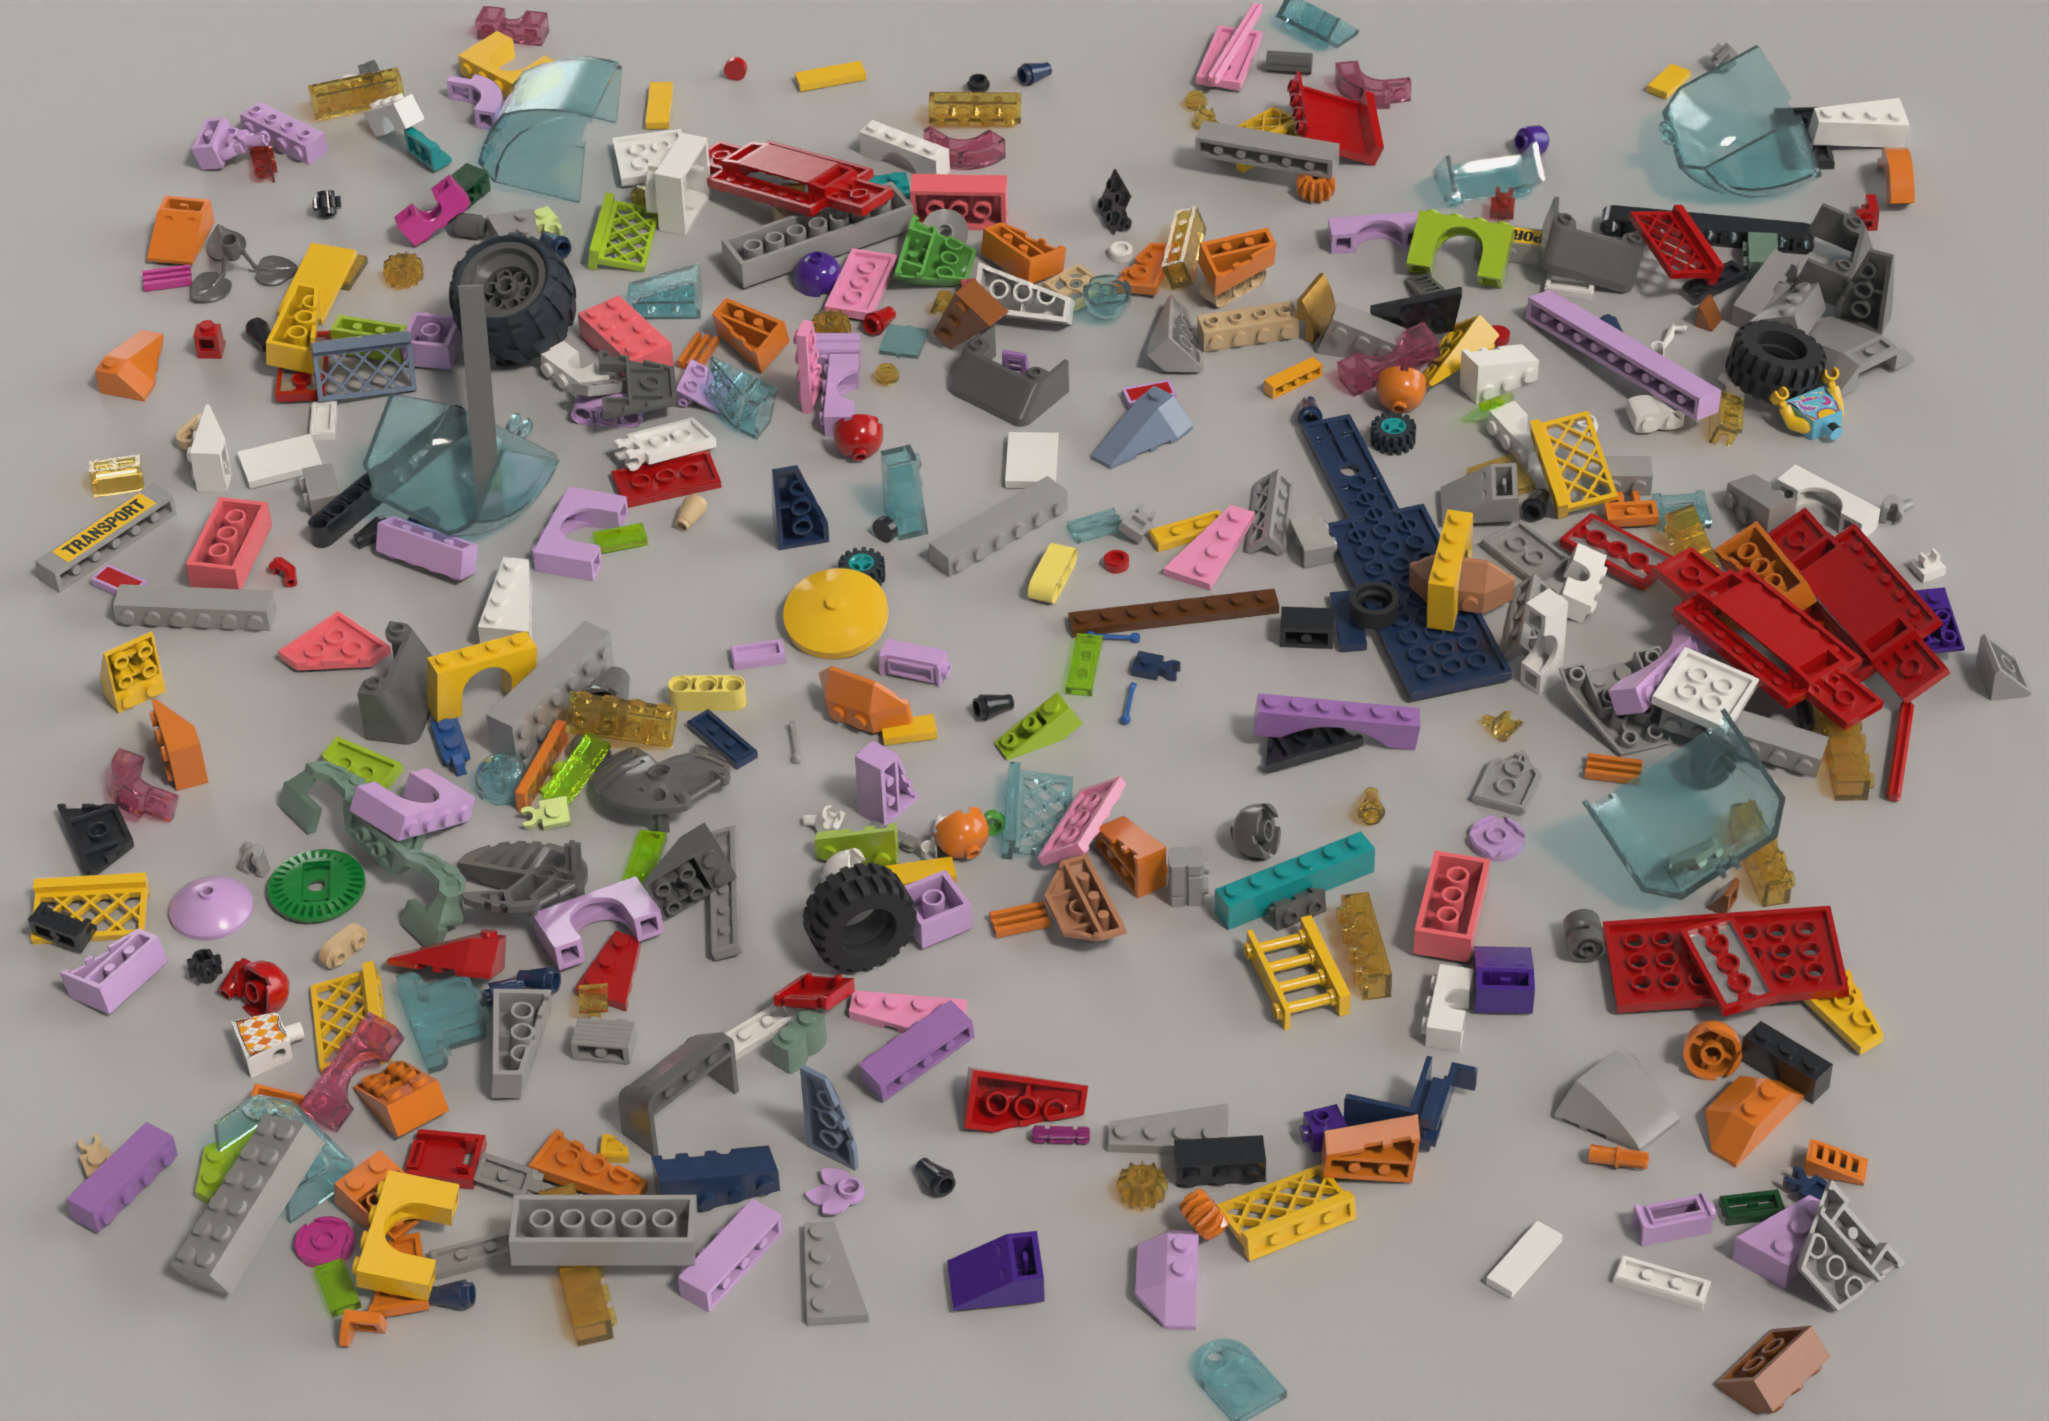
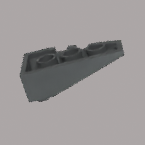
M1874 249L1868 251L1837 302L1835 318L1882 335L1891 318L1893 305V254Z

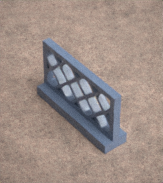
M406 330L310 342L318 402L417 390L411 331ZM398 347H406L407 357L402 364L390 356ZM382 349H390V351L385 353ZM373 350H378L385 355L377 367L366 360V357ZM365 351H367V352L363 355V357H362L360 354L357 353V352H365ZM348 353H354L360 358V361L352 370L341 363ZM342 354L339 359H336L334 356H332ZM329 356L336 363L326 373L319 368L318 357ZM388 358L399 366L391 378L379 370ZM363 361L374 369L366 381L355 373ZM407 362L409 370L404 367ZM338 365H341L350 372L342 384L330 376ZM403 369L410 375L411 385L399 386L393 380ZM320 372L325 375V377L322 379V381H321ZM377 372L388 380L382 389H375L368 384ZM352 375L364 383L358 392H350L344 387ZM329 378L339 387L333 395L323 396L322 385ZM391 383L396 386V387L388 388V386H389ZM366 386H368L370 389H372V390L363 391ZM341 389L347 392L343 394H338L341 391Z

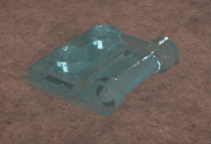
M1696 490L1695 493L1652 494V500L1656 501L1659 514L1658 527L1660 532L1711 528L1712 519L1706 503L1704 490ZM1696 503V504H1694V505L1663 507L1664 505H1677V504Z

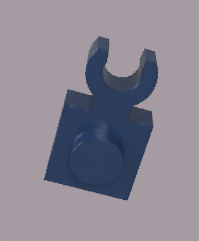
M1138 651L1131 667V676L1157 681L1159 676H1163L1168 681H1176L1177 672L1181 670V662L1177 660L1164 661L1163 655Z
M1796 1166L1792 1172V1177L1796 1180L1788 1176L1784 1177V1188L1792 1192L1798 1191L1797 1200H1801L1808 1195L1821 1200L1827 1181L1815 1174L1810 1179L1806 1177L1803 1169Z

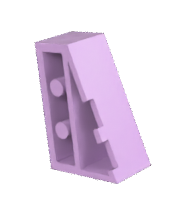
M871 741L866 747L857 752L855 755L859 815L871 822H880L885 827V825L895 820L919 798L918 794L912 791L911 786L913 784L911 780L906 778V770L897 753L874 741Z
M1808 1195L1738 1235L1735 1238L1732 1260L1786 1289L1799 1273L1797 1269L1798 1258L1821 1200Z

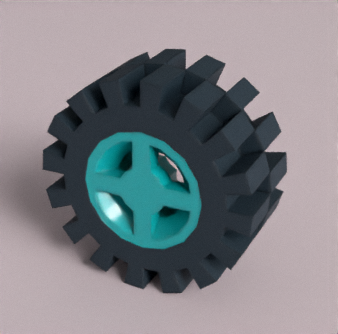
M1389 411V415L1385 412L1381 413V417L1377 415L1375 420L1371 422V445L1374 446L1376 451L1380 450L1381 454L1388 452V456H1393V453H1397V456L1402 454V451L1405 454L1408 453L1409 449L1412 450L1416 442V424L1414 419H1410V416L1407 414L1403 417L1402 412L1394 415V411Z
M856 547L853 548L852 553L847 550L845 555L840 556L838 568L862 572L874 579L880 587L885 582L884 557L881 556L879 551L874 552L873 548L866 551V547H861V550L858 551Z

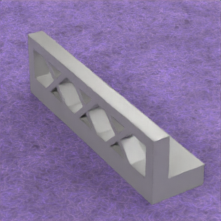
M1279 469L1255 482L1251 511L1255 512V520L1248 529L1246 550L1250 554L1266 545L1277 556L1286 552L1295 484Z
M1535 574L1518 584L1515 589L1502 653L1508 662L1520 654L1527 657L1532 650L1528 647V643L1531 642L1534 647L1538 635H1536L1535 630L1525 624L1526 603L1539 595L1540 591L1544 592L1548 588L1557 593Z

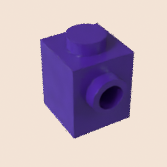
M1337 1104L1303 1112V1125H1300L1301 1138L1304 1143L1308 1142L1313 1153L1322 1150L1324 1132L1347 1127V1124Z

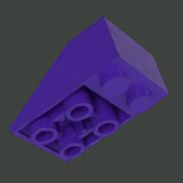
M1945 587L1915 590L1943 623L1941 627L1926 636L1923 641L1935 654L1964 651L1965 647Z
M1474 946L1475 1012L1533 1014L1535 978L1531 947Z
M1037 1231L1005 1234L947 1260L953 1311L1045 1302L1044 1275Z

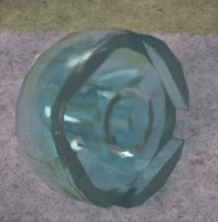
M1100 275L1091 278L1090 283L1087 286H1083V303L1088 313L1094 318L1103 321H1111L1123 316L1131 302V286L1128 281L1123 279V283L1117 280L1115 275Z
M495 753L483 759L476 770L475 777L476 791L479 798L483 800L484 797L490 800V804L495 806L516 803L515 791L527 772L525 763L516 755L510 753Z

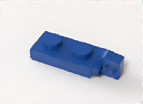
M458 718L443 719L439 723L437 721L431 722L432 732L443 764H452L456 777L466 775L465 761L470 760V754Z

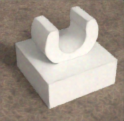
M1934 548L1931 549L1930 553L1924 554L1921 552L1918 557L1909 561V568L1923 583L1944 576L1946 573V566L1940 561L1941 556Z

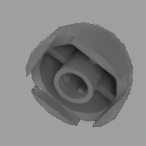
M1269 803L1253 804L1241 809L1237 814L1234 823L1231 825L1230 835L1241 853L1256 859L1272 858L1270 853L1272 855L1277 853L1280 844L1281 828L1280 826H1275L1274 818L1279 816L1273 805Z

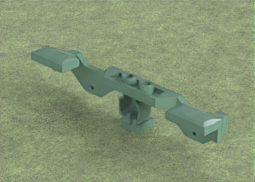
M327 761L306 763L304 771L289 781H284L278 804L307 833L316 832L322 808L307 795L312 785L318 779L329 783L344 797L342 807L345 831L391 876L400 875L412 868L422 872L437 886V896L428 909L416 899L407 900L401 924L424 946L444 942L447 932L445 926L461 924L463 922L462 901L466 878L460 873L458 867L441 860L434 854L422 851L426 834L397 841L350 811L356 786L366 784L365 779L349 772L344 767Z

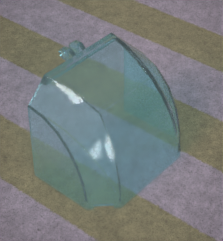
M1758 44L1680 86L1662 111L1664 121L1659 124V131L1662 134L1663 142L1666 145H1672L1679 169L1690 179L1705 188L1721 194H1735L1748 198L1768 197L1794 190L1822 176L1801 115L1795 116L1788 102L1791 99L1788 90Z
M569 56L523 70L514 81L483 143L478 160L479 165L483 170L488 171L489 177L495 183L580 203L586 141H582L586 123H591L592 118L617 123L622 65H618V61L605 58Z
M390 393L365 456L363 466L364 470L369 473L373 487L370 491L373 498L448 537H463L495 530L520 516L537 500L549 484L560 460L555 453L525 439L530 435L533 428L531 419L527 418L521 421V415L516 412L511 415L505 428L495 423L498 457L477 508L469 412L446 403Z
M1725 708L1720 711L1723 716L1720 721L1723 725L1714 732L1711 728L1707 729L1616 791L1608 795L1610 800L1599 806L1597 802L1591 803L1587 799L1582 802L1641 892L1683 900L1719 875L1722 879L1728 877L1726 875L1727 870L1735 867L1737 870L1740 869L1742 866L1739 862L1778 837L1786 798ZM1710 837L1720 840L1724 850L1721 856L1714 859L1711 855L1708 857L1709 861L1703 868L1693 871L1688 870L1686 867L1683 868V874L1672 876L1668 864L1671 855Z

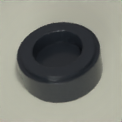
M881 516L873 522V532L880 541L888 543L897 537V525L890 517Z

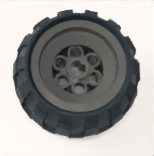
M509 232L503 236L496 234L487 237L480 244H474L466 251L465 257L461 261H457L453 269V280L450 281L449 304L453 320L461 334L458 285L483 283L489 357L502 363H506L508 360L516 362V364L528 363L530 359L541 358L540 355L549 351L551 347L564 341L568 336V327L573 325L577 310L575 300L576 288L573 277L565 262L546 243L533 236L527 238L521 233Z

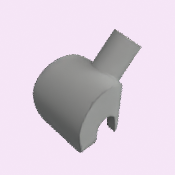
M1894 495L1885 496L1880 508L1878 522L1885 523L1886 519H1892L1893 525L1899 524L1904 512L1914 507L1913 501L1911 499L1902 501Z
M249 841L242 844L244 855L239 862L241 869L248 875L253 869H257L256 875L265 877L270 871V866L263 847L258 844L253 845Z

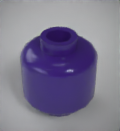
M1540 125L1525 126L1518 130L1514 138V145L1518 152L1525 157L1542 155L1549 146L1550 138L1544 127Z

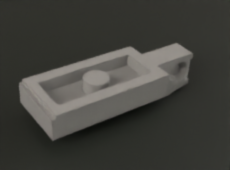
M486 1152L482 1153L474 1175L475 1181L515 1195H537L538 1193L555 1195L557 1186L542 1182L545 1174L539 1173L538 1170Z

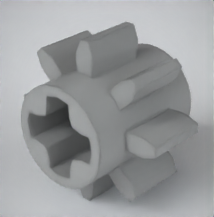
M1727 42L1723 46L1718 43L1710 50L1713 55L1709 59L1720 70L1724 67L1729 70L1737 63L1734 58L1738 54Z

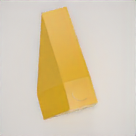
M1481 315L1456 323L1454 331L1444 335L1437 346L1440 351L1430 359L1433 364L1423 372V375L1426 377V388L1434 386L1460 369L1461 350L1468 349L1470 352L1479 351L1480 348L1492 350L1495 347L1494 342L1499 334Z

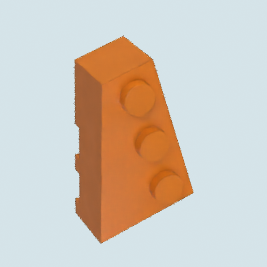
M1000 222L983 229L981 254L1011 275L1034 284L1064 271L1066 247L1059 245L1058 248L1046 244V239L1040 237L1037 241L1027 237V232Z
M1268 227L1200 242L1198 264L1214 297L1274 265L1276 242Z
M1125 816L1100 826V832L1095 836V847L1137 898L1167 886L1166 846Z
M1418 1114L1325 1131L1321 1150L1323 1177L1412 1183L1420 1143Z

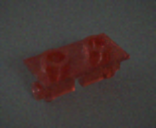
M272 145L252 147L250 155L255 176L259 179L272 176V181L275 183L273 173H278Z

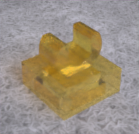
M607 983L579 985V1014L589 1013V1017L596 1016L601 1019V1013L608 1012Z

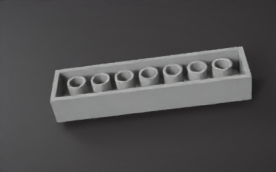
M891 181L882 185L893 188L894 197L886 201L884 205L872 210L866 216L859 217L852 213L826 207L812 217L797 213L721 239L723 263L743 288L795 271L800 258L808 253L819 251L835 257L851 251L852 248L860 249L872 243L903 234L909 229L914 208Z

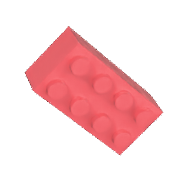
M912 174L910 188L911 204L914 208V215L919 217V222L922 224L929 214L940 209H951L961 214L967 222L968 230H983L1000 222L1007 224V175Z
M615 296L578 313L580 337L596 352L599 353V350L608 351L610 356L619 358L620 354L629 356V360L643 363V360L674 366L672 343L621 296ZM619 372L624 378L626 377L625 372Z
M226 497L218 498L186 562L190 587L242 589L272 527L268 502Z
M1435 850L1415 926L1413 954L1470 963L1489 884L1491 859Z

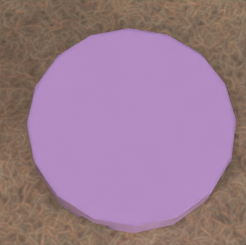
M1497 815L1481 818L1472 825L1469 842L1474 853L1480 857L1491 859V861H1506L1515 858L1521 853L1525 844V835L1523 828L1518 822L1505 816L1504 819L1497 818Z

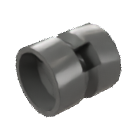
M1578 909L1569 913L1563 920V927L1571 959L1580 963H1590L1598 960L1604 955L1606 950L1598 914L1589 909Z

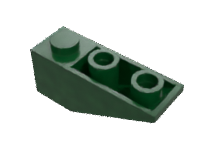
M465 163L451 175L469 197L471 204L467 209L491 191L489 174L486 170ZM453 218L449 221V223L446 225V227H447L450 223H452Z

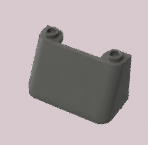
M389 621L385 630V636L392 645L394 661L387 677L372 676L367 678L361 684L357 695L366 740L410 745L421 738L431 715L427 708V657H431L432 654L408 624Z

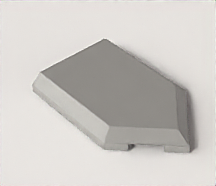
M1524 750L1516 752L1514 756L1503 760L1501 758L1490 760L1472 796V800L1479 806L1521 816L1525 814L1542 778V774L1531 764L1529 756Z

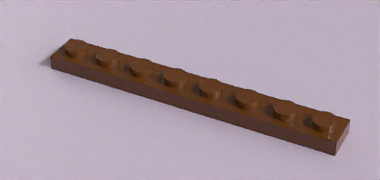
M1274 588L1068 612V621L1072 638L1083 637L1088 631H1093L1095 634H1108L1279 614L1280 606Z

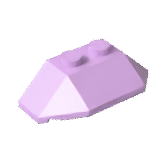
M1169 1229L1139 1243L1137 1246L1135 1297L1159 1320L1164 1329L1196 1330L1199 1233L1196 1230Z

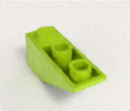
M1057 691L994 742L1006 759L1010 760L1062 741L1084 723Z

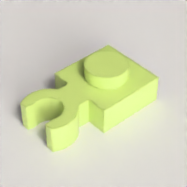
M549 206L538 208L534 211L538 233L548 231L563 235L559 219Z
M566 796L539 801V809L530 806L521 809L523 816H533L530 821L523 822V826L527 830L536 828L540 823H543L544 830L571 825Z

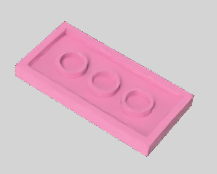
M1218 25L1196 75V84L1207 87L1227 88L1228 90H1241L1262 41V31H1250L1219 83L1213 85L1212 83L1208 84L1207 75L1236 30L1235 27Z
M852 248L824 306L825 314L864 320L866 314L876 311L898 264V255Z
M1121 776L1079 790L1037 857L1043 866L1052 863L1059 864L1061 860L1083 855L1089 850L1090 842L1100 832L1099 828L1103 821L1110 816V810L1113 805L1121 798L1120 794L1126 786Z

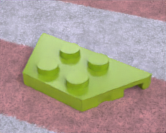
M256 1128L204 1146L195 1190L198 1200L209 1204Z

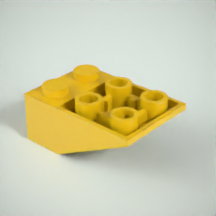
M152 631L103 653L100 670L101 685L104 696L118 713L166 692Z

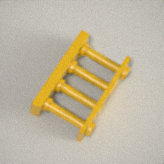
M1312 915L1300 918V930H1297L1296 934L1258 942L1252 929L1247 930V943L1243 944L1244 954L1247 960L1251 959L1272 1002L1273 1015L1276 1020L1280 1019L1284 1030L1290 1029L1292 1013L1328 1004L1331 1007H1335L1339 1017L1350 1014L1351 994ZM1298 944L1301 947L1305 946L1307 950L1304 954L1268 962L1264 955L1266 952ZM1307 964L1314 966L1316 969L1314 974L1277 982L1273 974ZM1317 984L1324 986L1326 989L1324 994L1288 1003L1283 994Z

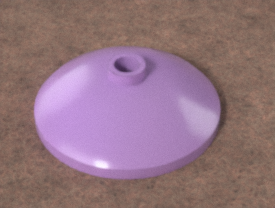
M206 876L188 883L174 895L169 905V916L173 927L180 934L195 940H215L229 936L241 929L250 919L254 903L250 890L242 882L225 876Z

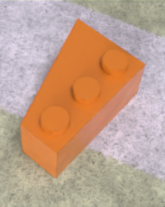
M725 298L712 313L717 334L761 374L790 342L784 321L729 298Z

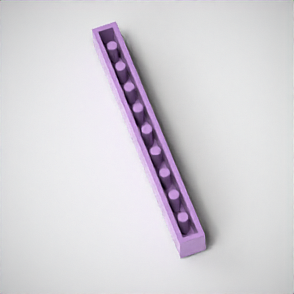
M1552 290L1528 297L1527 320L1696 421L1718 413L1721 390Z

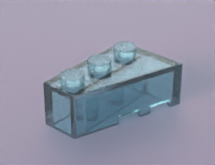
M699 263L629 282L627 303L646 320L701 319L703 297Z
M910 444L881 451L884 510L887 516L897 525L898 540L902 541L927 535L928 527L922 493L923 484L919 472L922 464L919 454L914 453Z

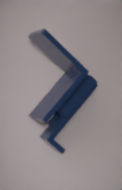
M1426 1056L1410 1107L1346 1094L1343 1117L1347 1127L1418 1114L1420 1130L1419 1150L1429 1152L1431 1146L1436 1147L1455 1087L1474 1091L1477 1086L1478 1068L1452 1062L1448 1076L1445 1075L1444 1079L1433 1077L1431 1081L1433 1057Z

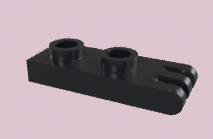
M1733 260L1724 263V268L1716 285H1707L1703 278H1697L1684 283L1682 290L1691 297H1695V300L1698 302H1702L1708 294L1713 297L1747 280L1748 271Z

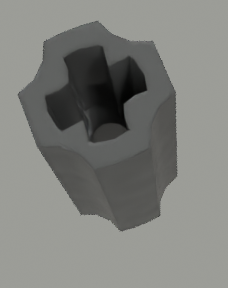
M1267 50L1266 71L1312 73L1313 53Z

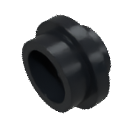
M973 74L967 82V89L974 94H982L990 88V82L983 74Z

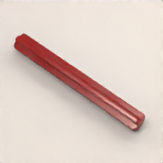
M1901 702L1899 707L1886 792L1888 801L1898 802L1901 799L1915 707L1912 702L1907 705Z

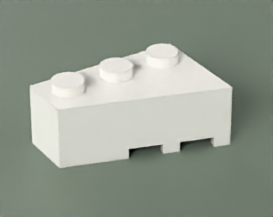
M1522 344L1498 346L1497 350H1488L1487 348H1480L1479 351L1470 352L1468 349L1461 350L1459 389L1475 404H1479L1538 380L1539 360Z

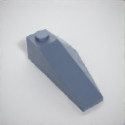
M1153 386L1138 398L1092 453L1091 459L1109 469H1113L1136 459V455L1148 450L1151 453L1158 450V446L1161 444L1178 442L1193 429V424L1172 394Z
M803 1064L800 1067L807 1147L855 1171L859 1167L858 1153L850 1116L828 1076Z

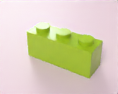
M339 315L332 325L330 333L331 339L405 331L407 325ZM398 347L390 356L398 363H402L401 347ZM382 349L385 353L390 351V349ZM373 350L366 358L383 360L385 355L378 350ZM365 351V352H357V353L360 354V355L363 357V355H364L367 351ZM348 353V354H346V355L356 356L354 353Z

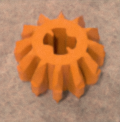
M1298 174L1296 179L1298 196L1302 197L1303 201L1310 200L1311 204L1314 201L1322 203V200L1329 201L1336 190L1334 176L1332 179Z
M1202 1189L1190 1192L1179 1204V1209L1199 1235L1206 1240L1218 1237L1229 1225L1228 1218L1221 1208Z

